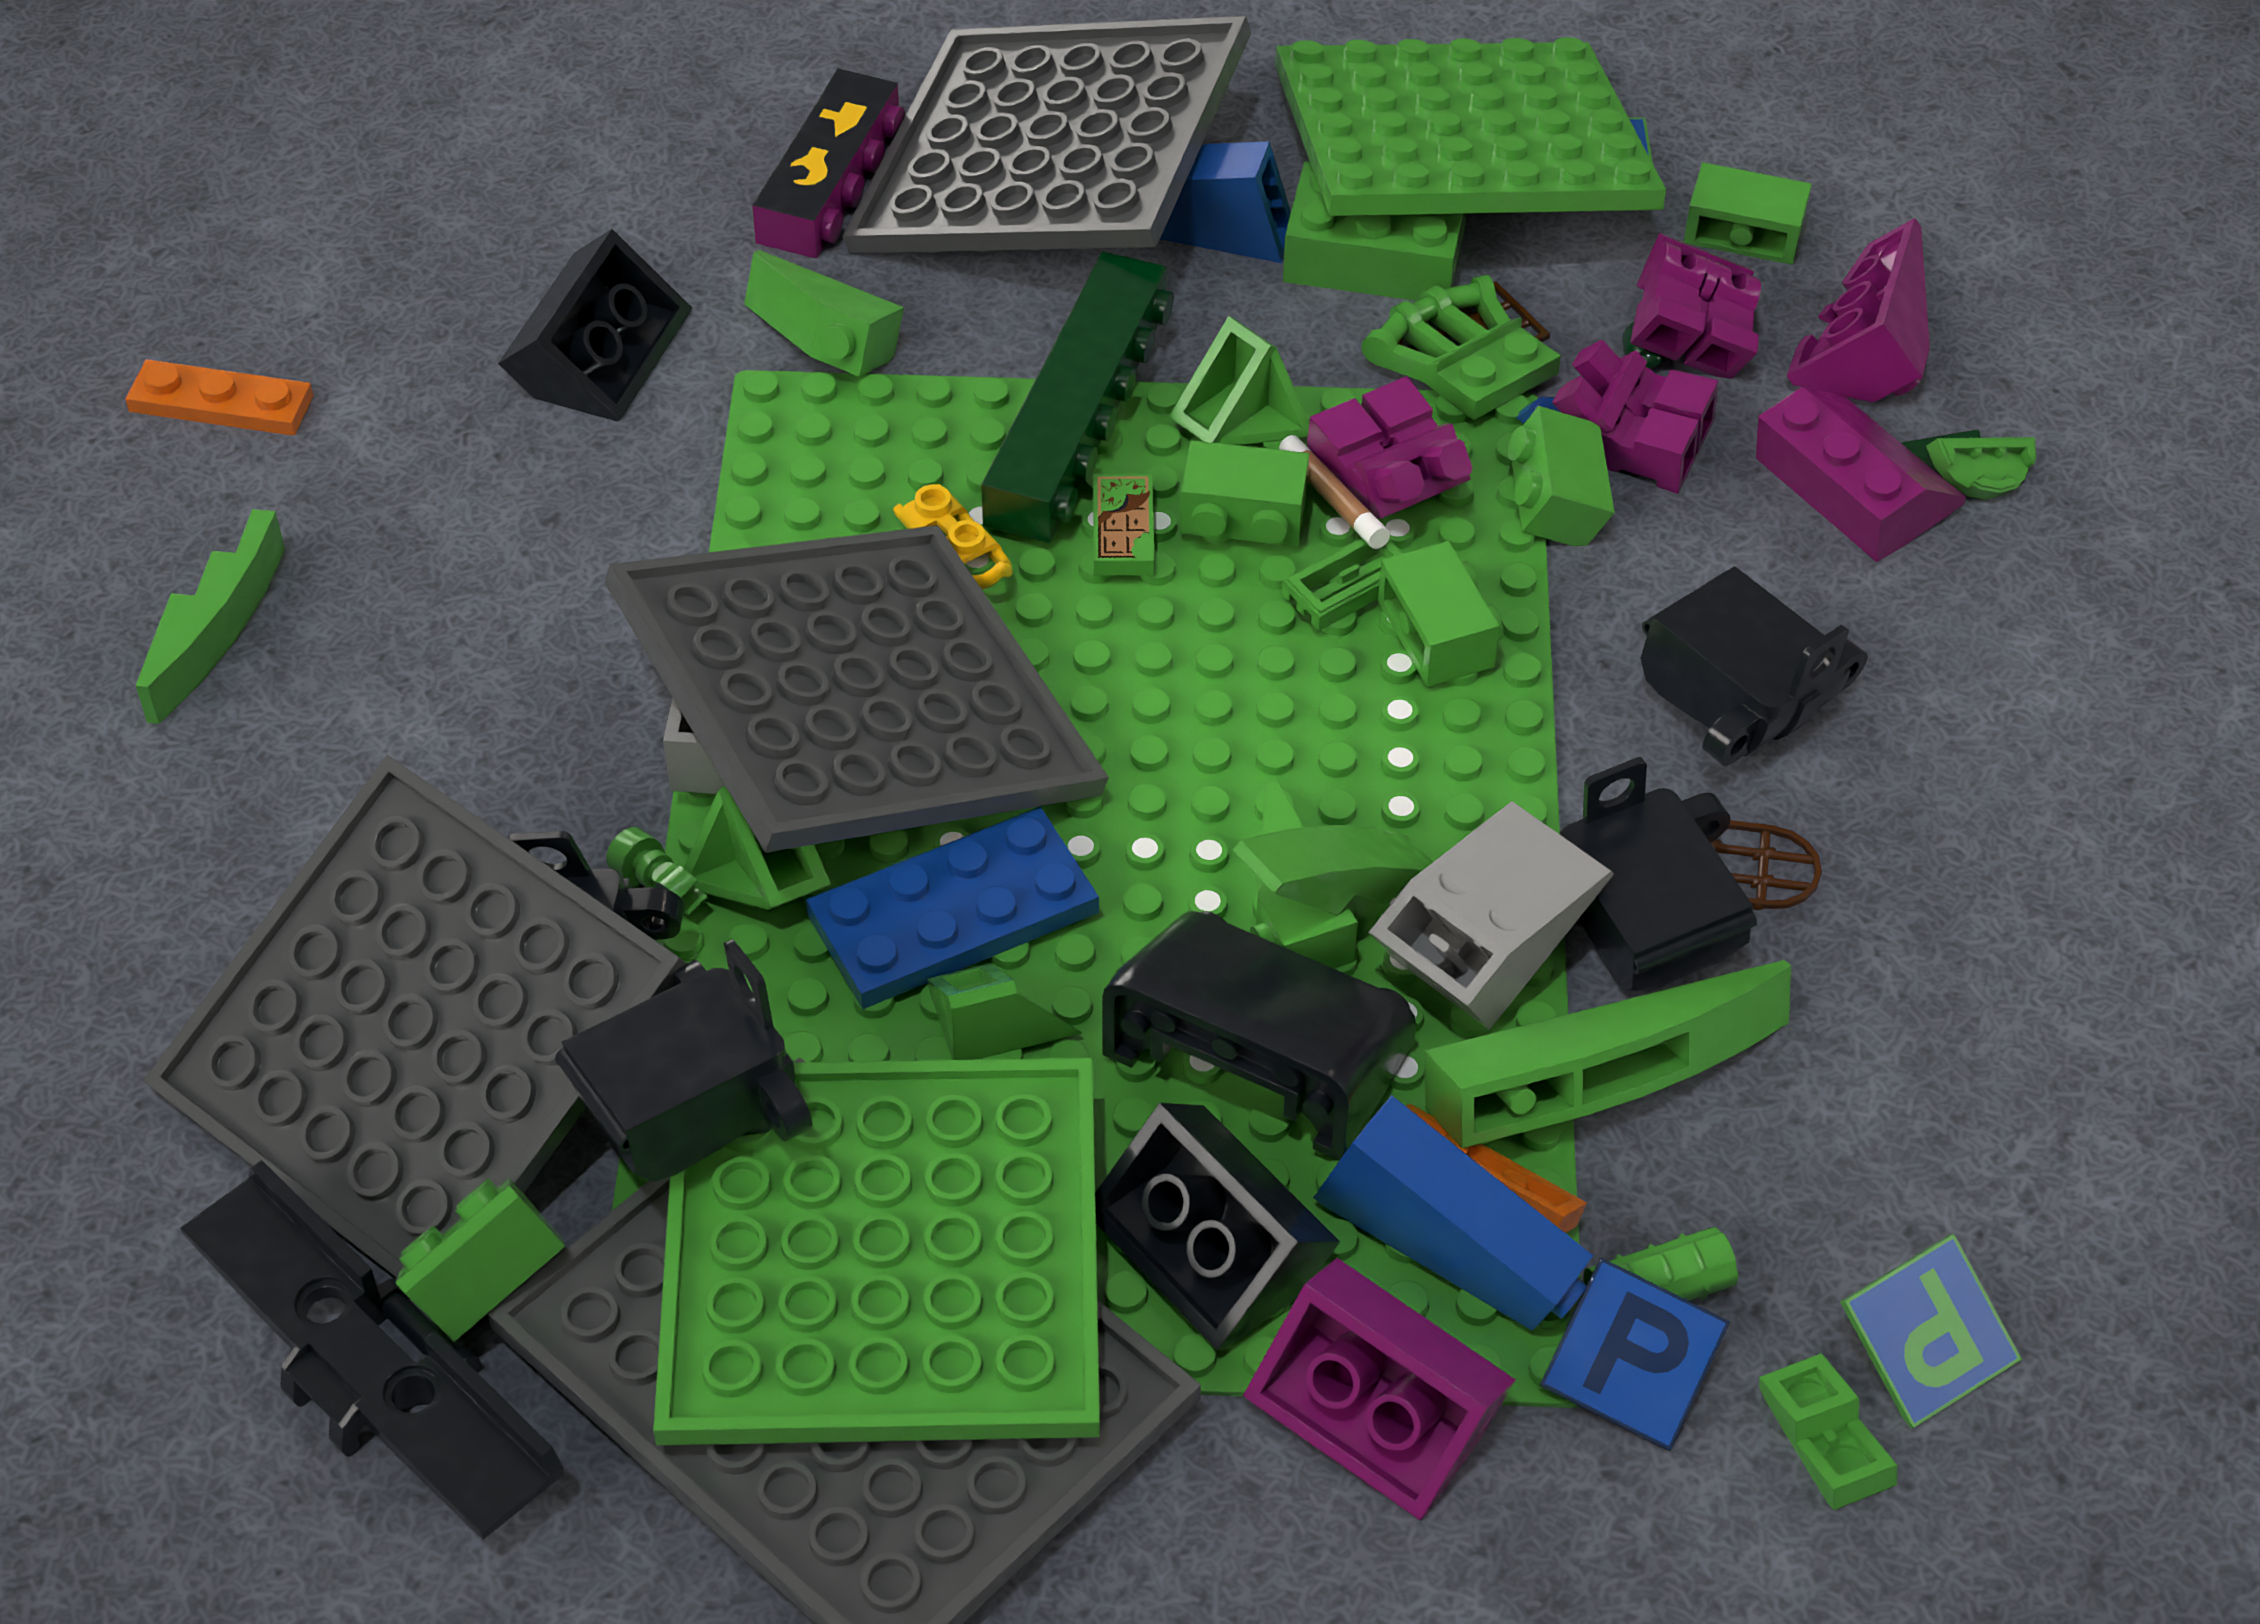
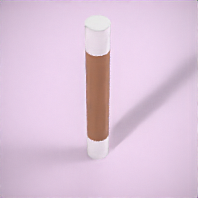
M1290 435L1282 440L1279 450L1309 453L1308 482L1371 548L1379 549L1383 547L1390 538L1389 530L1297 436Z

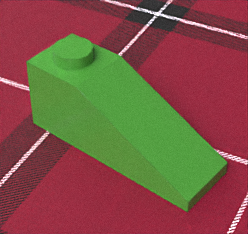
M757 250L753 252L744 305L806 354L859 377L888 363L893 358L904 307L764 251Z
M1275 779L1266 782L1262 835L1287 829L1304 828L1279 781ZM1259 878L1256 925L1250 928V933L1331 968H1337L1354 962L1358 922L1348 904L1339 915L1274 894Z

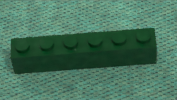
M1101 252L981 484L984 527L1051 543L1061 521L1066 523L1070 521L1077 502V488L1081 480L1088 482L1091 479L1097 461V448L1101 440L1108 442L1113 434L1117 419V407L1120 401L1128 402L1130 400L1136 382V369L1139 363H1148L1154 348L1155 331L1158 325L1165 326L1169 321L1173 308L1174 294L1167 291L1166 266L1109 252Z

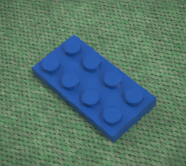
M1041 806L806 899L809 919L862 1010L928 983L927 978L956 972L1099 913L1098 894Z

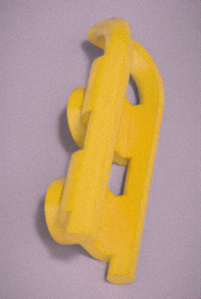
M940 484L923 486L916 492L915 500L907 503L904 507L902 504H897L893 508L894 515L907 529L938 525L947 535L946 538L964 564L986 553L996 565L983 574L972 575L982 590L992 587L1003 577L1009 578L1012 576V563L998 542Z

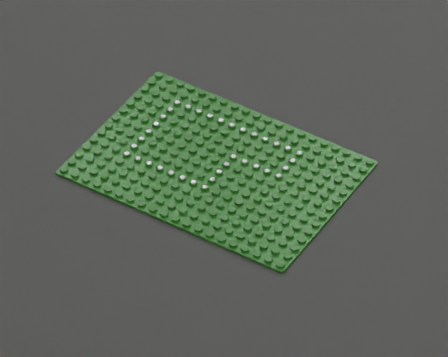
M744 370L738 372L735 375L709 552L907 529L894 515L893 508L897 504H902L904 507L907 503L915 500L916 492L923 486L940 484L998 542L1013 566L1012 576L1009 578L1003 577L992 587L982 591L1109 777L1102 796L1041 806L1098 894L1099 913L960 969L964 970L991 963L1015 980L1016 990L1081 1031L1082 1034L981 1059L1092 1058L1095 1192L1159 1103L1204 1105L1340 1241L1318 1273L1336 1258L1340 1259L1516 1379L1502 1405L1578 1407L1539 1385L1581 1296L1562 1319L1553 1312H1550L1533 1331L1315 1200L1313 1198L1339 1161L1312 1149L1317 1130L1302 1113H1300L1296 1121L1283 1116L1284 1096L1174 1047H1171L1162 1062L1150 1057V1049H1146L1132 1068L1102 1055V995L1104 989L1122 965L1179 916L1190 911H1208L1220 916L1227 923L1247 932H1250V928L1256 925L1259 877L1238 857L1233 849L1242 839L1262 835L1266 782L1275 779L1279 781L1304 828L1345 825L1374 827L1408 836L1433 862L1511 801L1560 834L1546 538L1522 532L1519 507L1514 499L1515 480L1512 460L1508 457V444L1511 435L1517 427L1524 425L1516 417L1524 407L1538 399V397L1531 393H1523L1473 420L1435 390H1418L1432 407V418L1437 425L1453 423L1457 438L1465 443L1473 467L1470 474L1471 480L1378 520L1389 530V539L1403 553L1449 541L1461 562H1468L1473 568L1477 579L1478 591L1487 605L1493 604L1496 607L1503 624V638L1498 640L1495 667L1427 687L1381 608L1378 599L1318 631L1311 624V615L1303 616L1296 609L1297 600L1288 601L1282 595L1283 579L1361 538L1309 482L1307 485V497L1299 546L1180 533L1181 488L1190 441L1202 440L1170 418L1169 415L1188 383L1135 382L1130 400L1128 402L1120 401L1117 407L1116 424L1108 442L1101 440L1097 448V461L1093 474L1153 473L1154 575H1094L1093 475L1088 482L1081 480L1077 488V502L1072 518L1068 523L1061 521L1051 543L983 526L981 484L1036 379L864 374L859 377L851 373ZM1294 386L1308 420H1310V416L1353 398H1356L1361 405L1362 395L1375 390L1374 388ZM1308 437L1299 438L1307 446ZM1282 440L1239 446L1279 450ZM1380 552L1379 554L1367 559L1366 561L1358 565L1361 567L1362 565L1383 555V553ZM986 553L965 564L971 575L983 574L996 565ZM1339 575L1311 589L1310 591L1314 592L1320 589L1321 587L1335 581L1339 578ZM673 791L665 853L672 858L674 864L684 867L716 794ZM1038 807L814 844L831 883L829 887L771 910L706 894L708 897L690 915L684 913L681 930L677 936L655 941L686 963L693 960L699 961L707 971L713 968L729 970L724 943L734 939L765 980L774 1028L783 1038L786 1053L793 1062L799 1057L805 1062L952 1060L928 983L862 1010L809 919L806 899ZM1404 887L1400 888L1386 906L1355 895L1348 903L1358 922L1355 959L1352 963L1334 969L1375 987L1396 991L1407 1000L1416 1019L1414 1046L1367 1124L1391 1095L1405 1106L1412 1104L1430 1114L1425 1109V1050L1567 1015L1568 994L1565 936L1492 1028L1488 1030L1393 959L1369 933ZM745 976V979H746V981H747V983H748V985H749V987H750V989H751V991H752V988H751V986H750V984H749V982H748V980H747V978H746V976ZM1573 1119L1482 1143L1577 1197ZM621 1156L619 1157L612 1211L649 1181L636 1175ZM1096 1224L1097 1300L1200 1383V1395L1243 1397L1246 1388L1295 1300L1227 1349L1216 1350ZM1577 1224L1575 1228L1566 1234L1579 1244V1226Z

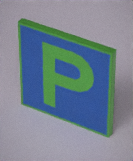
M1954 1234L1944 1237L1840 1301L1898 1411L1911 1428H1915L2022 1360Z

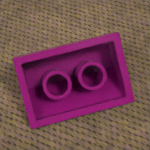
M1802 386L1758 416L1756 459L1876 562L1904 547L1965 504L1966 497L1844 395Z
M1336 1258L1304 1284L1246 1388L1243 1397L1421 1521L1480 1441L1516 1379Z

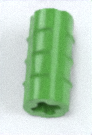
M1715 1226L1689 1235L1681 1233L1677 1239L1655 1246L1649 1244L1643 1250L1625 1256L1617 1254L1613 1260H1609L1688 1301L1695 1299L1703 1301L1710 1294L1734 1287L1738 1281L1736 1259L1732 1247L1725 1234ZM1596 1265L1584 1270L1583 1282L1586 1285Z

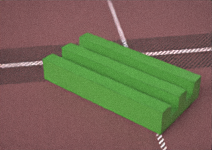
M1360 538L1283 579L1282 595L1288 601L1296 599V609L1303 616L1310 614L1311 624L1320 631L1377 600L1381 559L1403 554V552L1390 539L1383 547L1373 549ZM1380 552L1383 553V555L1362 565L1361 567L1358 565L1366 561L1367 559L1379 554ZM1339 575V578L1335 581L1321 587L1320 589L1314 592L1310 591L1311 589Z

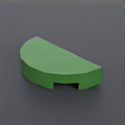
M2035 437L1937 438L1926 446L1935 469L1948 483L1968 497L1983 500L2009 494L2018 488L2021 482L2025 480L2029 467L2034 465L2036 460Z

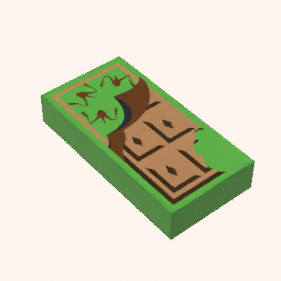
M1153 473L1093 474L1094 575H1154Z

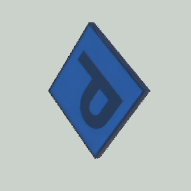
M1600 1257L1539 1386L1655 1445L1671 1451L1730 1321Z

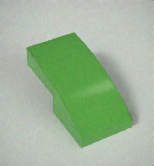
M1822 1353L1759 1377V1388L1765 1401L1824 1499L1833 1510L1897 1485V1464L1859 1419V1397Z

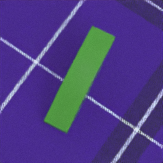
M252 509L236 553L212 551L196 594H170L136 683V689L147 723L160 724L202 683L237 640L262 600L285 550L276 511Z
M1327 825L1287 829L1242 839L1233 849L1238 857L1274 894L1336 915L1341 913L1355 895L1386 906L1402 886L1405 887L1412 878L1433 863L1408 836L1374 827Z

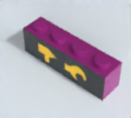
M837 68L752 205L756 244L817 259L827 242L835 243L838 240L843 226L845 211L848 207L856 208L859 205L863 195L866 176L869 172L876 173L884 158L887 141L889 138L894 139L905 118V110L899 106L898 83Z

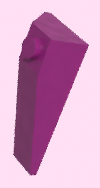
M1916 218L1870 242L1841 282L1847 291L1835 303L1825 305L1818 316L1820 320L1829 323L1818 340L1813 334L1803 337L1796 347L1787 373V378L1793 385L1844 395L1845 397L1874 403L1891 393L1894 396L1903 395L1922 380L1930 351L1922 229Z

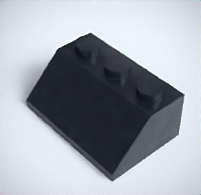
M611 229L573 253L498 365L534 399L609 420L619 421L693 307Z
M1159 1103L1095 1192L1096 1224L1216 1350L1227 1349L1295 1300L1304 1284L1318 1273L1340 1243L1204 1105Z

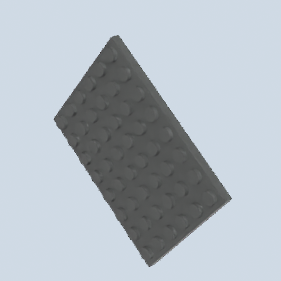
M799 1057L793 1063L805 1061ZM670 1177L657 1182L649 1180L487 1313L490 1327L495 1333L816 1624H963L1200 1400L1201 1394L1200 1383L1097 1300L1100 1437L656 1445L653 1429Z

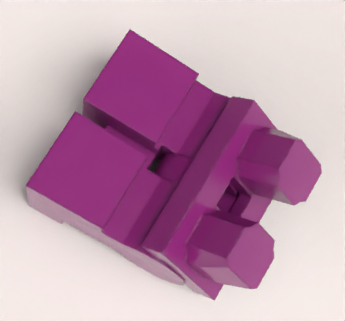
M1659 233L1636 286L1644 290L1643 299L1637 304L1630 343L1675 361L1685 352V365L1716 377L1732 379L1758 352L1759 334L1753 332L1754 311L1760 298L1761 282L1758 278L1753 277L1754 271L1748 267Z
M1603 340L1582 349L1572 364L1580 376L1566 382L1558 390L1552 404L1562 413L1592 421L1600 427L1607 470L1617 472L1621 469L1657 480L1656 487L1679 494L1695 461L1696 453H1699L1715 421L1719 380L1670 369L1667 377L1657 375L1645 367L1647 361L1637 350L1619 358Z
M1408 376L1363 394L1361 405L1356 398H1353L1310 416L1307 447L1377 519L1384 518L1471 480L1470 474L1473 469L1465 443L1457 438L1453 423L1437 425L1432 418V407Z

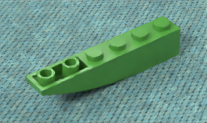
M1785 960L1425 1050V1109L1461 1148H1466L1584 1117L1644 1097L1695 1076L1725 1061L1789 1023L1791 965Z

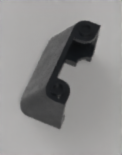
M1190 911L1179 916L1116 971L1102 995L1103 1056L1132 1068L1144 1050L1150 1049V1057L1162 1062L1171 1047H1174L1284 1096V1117L1296 1121L1300 1113H1302L1317 1130L1312 1149L1340 1161L1350 1145L1364 1129L1415 1042V1016L1407 1000L1396 991L1375 987L1231 925L1220 916L1208 911Z

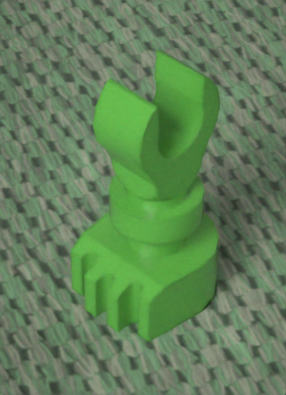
M639 827L627 828L612 840L606 855L607 865L609 869L617 871L621 879L629 878L634 888H639L640 884H642L646 888L655 887L674 892L683 899L685 903L684 913L690 915L708 897L694 886L697 880L683 867L674 864L672 858L665 853L662 844Z

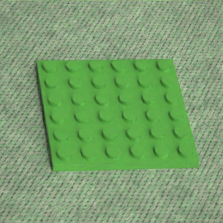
M1571 37L1556 39L1554 43H1532L1522 38H1509L1502 43H1479L1472 39L1461 38L1451 41L1450 44H1427L1417 39H1405L1398 42V44L1375 45L1366 40H1351L1346 42L1345 45H1322L1315 41L1301 40L1293 43L1292 46H1276L1275 68L1330 216L1663 210L1666 188L1589 42H1583L1580 39Z
M1092 1058L794 1063L795 1085L809 1109L813 1124L810 1130L786 1142L780 1139L773 1129L768 1133L741 1135L698 1163L670 1177L653 1429L656 1445L1100 1437Z

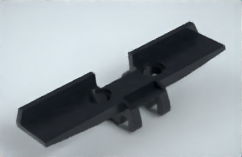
M262 1160L250 1168L249 1178L180 1227L182 1234L292 1349L281 1365V1389L298 1407L306 1405L312 1399L330 1417L329 1439L344 1455L349 1457L358 1451L360 1443L357 1441V1436L361 1429L367 1425L417 1477L483 1540L565 1474L553 1447L478 1374L481 1369L480 1359L469 1348L459 1349L436 1327L395 1283L397 1278L388 1279L377 1286L372 1268ZM336 1298L345 1304L343 1313L331 1322L316 1323L307 1318L309 1309L321 1299ZM388 1319L425 1357L415 1363L379 1325ZM429 1405L419 1412L407 1413L408 1410L415 1406Z

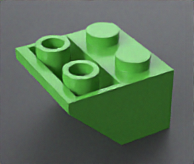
M489 1178L486 1179L456 1205L457 1209L455 1212L461 1217L459 1221L443 1234L434 1225L431 1226L400 1253L402 1256L399 1260L405 1267L399 1271L395 1283L454 1342L565 1247V1241L510 1178L498 1187Z

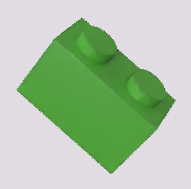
M1702 162L1689 206L1684 243L1793 265L1805 221L1812 183Z
M1538 406L1524 425L1514 430L1508 444V457L1512 460L1515 480L1514 499L1519 507L1522 532L1570 546H1587L1615 513L1601 429L1592 421Z
M1191 440L1181 488L1180 533L1299 546L1307 497L1309 453Z
M1449 541L1381 559L1378 602L1427 687L1495 667L1498 640L1503 638V624L1500 614L1493 604H1486L1478 591L1477 579L1473 568L1468 562H1461Z

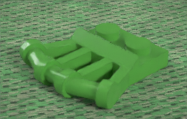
M1489 275L1473 277L1471 284L1445 289L1435 285L1421 292L1419 300L1414 303L1403 301L1390 309V318L1380 329L1372 330L1362 341L1361 345L1362 353L1371 363L1424 382L1473 420L1559 374L1561 359L1558 353L1521 327V317L1513 320L1509 319L1496 297L1494 283ZM1475 306L1489 330L1483 328L1459 309ZM1430 320L1431 322H1433L1447 334H1449L1458 342H1460L1461 345H1455L1441 333H1439L1430 325H1428L1426 321ZM1403 338L1421 352L1404 347L1398 343Z

